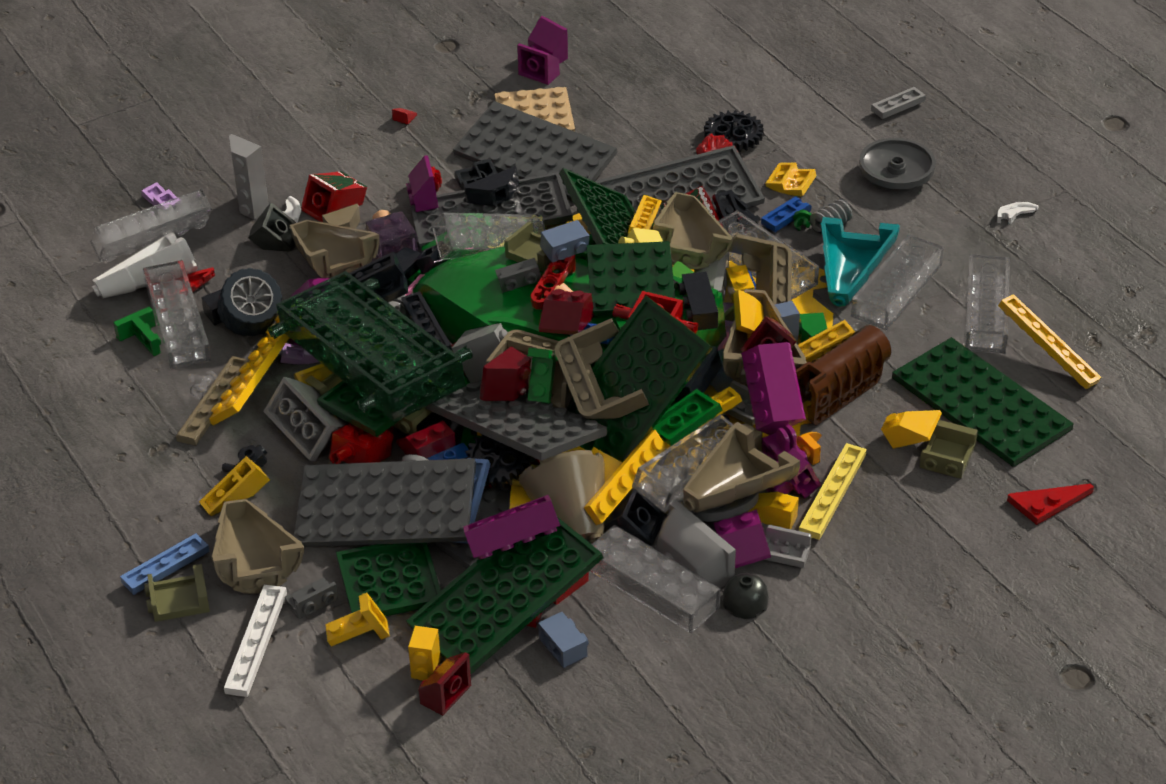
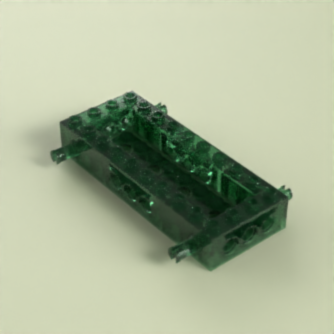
M344 271L276 304L280 322L268 327L270 336L276 339L286 334L359 393L363 399L358 400L357 404L364 413L376 407L389 419L396 422L466 386L462 362L473 358L471 349H467V346H464L454 353L373 292L380 288L378 280H374V277L361 283L347 271Z

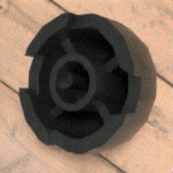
M742 573L733 576L726 583L723 592V605L725 609L728 608V610L733 612V616L751 619L755 618L757 613L766 611L769 595L767 586L760 577L754 574Z

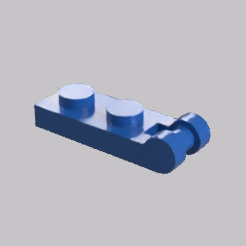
M795 196L763 216L761 224L776 232L794 221L793 215L799 210L810 212L812 206L806 202L803 203L800 198Z

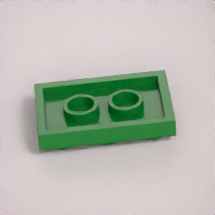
M696 389L667 409L653 430L657 431L664 442L673 446L723 410L718 402Z

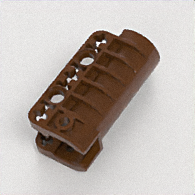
M866 325L853 333L852 337H847L841 344L835 345L831 351L823 353L820 358L814 359L812 362L808 361L796 369L802 403L811 398V404L807 406L808 420L814 425L820 424L879 382L883 372V365L891 357L890 342L880 329L872 325Z

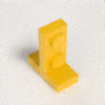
M368 593L359 596L360 610L325 624L327 642L331 647L370 630H374L381 640L390 637L387 618Z

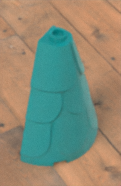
M822 218L823 251L826 262L824 269L829 298L835 306L848 305L867 283L869 276L896 242L900 225L880 223V235L844 232L842 219Z

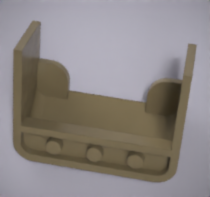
M736 234L732 238L733 242L728 252L742 255V264L746 265L749 271L756 272V290H765L774 305L791 301L792 252L790 248L782 243ZM734 304L724 313L725 320L734 322Z
M612 318L559 341L555 346V354L578 411L587 419H616L649 405L642 389L622 398L611 397L605 400L590 364L597 362L603 354L600 343L615 337L619 332Z

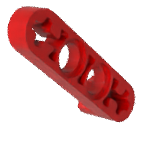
M575 255L549 264L531 293L533 308L542 310L544 299L556 286L563 284L568 274L575 272ZM558 269L559 274L553 273L552 271ZM547 283L554 284V286L550 288L545 287L544 285Z

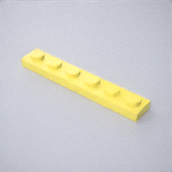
M848 443L845 444L799 526V531L810 533L811 538L820 540L866 456V449Z

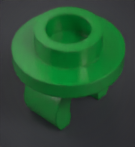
M799 210L793 215L794 226L798 231L801 230L802 224L806 228H810L811 213L807 210Z

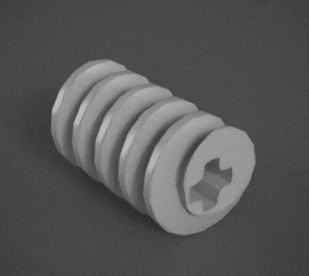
M840 198L812 213L810 223L815 231L822 232L821 222L823 217L839 218L845 224L852 219V210L848 202Z

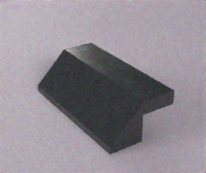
M394 251L323 285L324 299L333 309V321L341 325L355 316L360 317L370 312L372 308L387 304L408 293L407 279Z

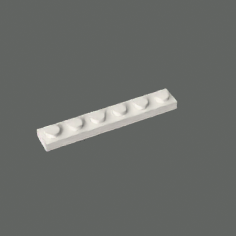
M264 584L225 683V694L248 697L284 603V597L287 595L286 587Z

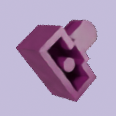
M791 425L778 428L777 433L762 438L761 452L776 462L780 453L783 451L789 452L792 448H795L807 460L806 453L797 446V435Z
M792 448L787 453L800 460L798 474L793 479L781 485L768 488L766 491L768 493L781 492L788 494L794 489L805 499L820 487L821 483L810 463L795 448Z

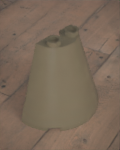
M590 450L564 452L545 460H540V464L536 468L530 466L519 476V482L531 501L549 495L557 517L585 540L595 543L604 538V522L595 525L584 509L585 505L605 482V462L600 453L593 455Z

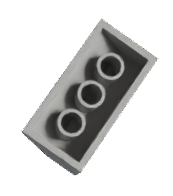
M231 134L229 135L239 211L240 214L255 220L269 205L261 146Z

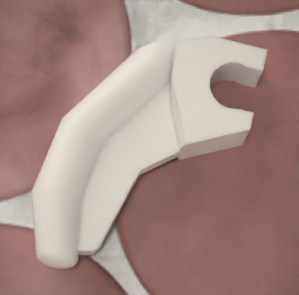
M289 196L286 200L287 209L284 213L297 223L302 209L299 201Z
M1015 202L1002 206L997 213V223H1001V219H1007L1008 224H1011L1019 214L1037 211L1038 205L1029 202Z

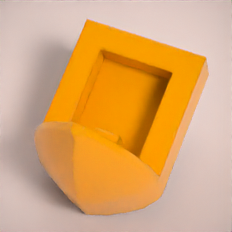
M818 432L802 434L796 440L797 446L806 453L807 460L812 465L820 462L821 446L817 441L822 435Z

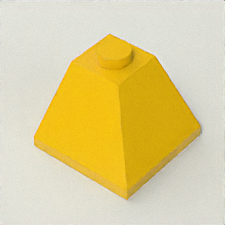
M940 410L892 413L886 417L881 430L893 449L930 441L942 413Z

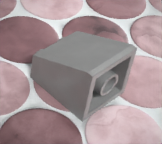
M501 323L467 330L452 347L470 383L482 380L483 366L486 365V360L508 333L503 329Z

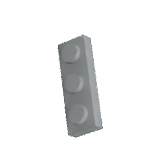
M912 87L871 104V111L881 119H884L925 102L926 95L917 88Z

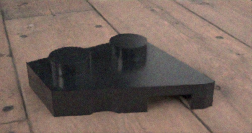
M732 190L712 196L727 232L758 223L761 220L758 215L755 216L747 209L749 206L741 201Z

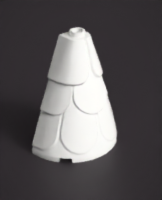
M171 232L93 279L92 281L95 285L92 288L97 297L102 296L104 299L130 293L149 284L195 272L198 270V267L194 262V256L186 240L182 237L177 239L175 234Z

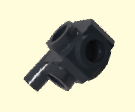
M259 444L256 447L254 445H249L247 448L243 447L238 452L240 460L238 463L247 456L261 468L267 463L265 456L267 451ZM224 463L222 471L230 472L236 465Z

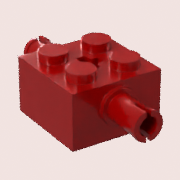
M642 291L633 308L616 304L613 310L614 318L628 320L646 295L695 334L698 330V323L683 320V300Z
M351 423L332 433L330 461L333 464H340L342 461L348 464L383 461L391 456L394 427L391 426L376 438Z

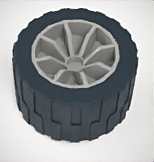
M241 269L232 273L225 280L217 303V311L221 322L225 324L227 329L242 336L252 337L265 333L275 323L281 308L282 294L280 286H278L277 281L270 274L259 269Z

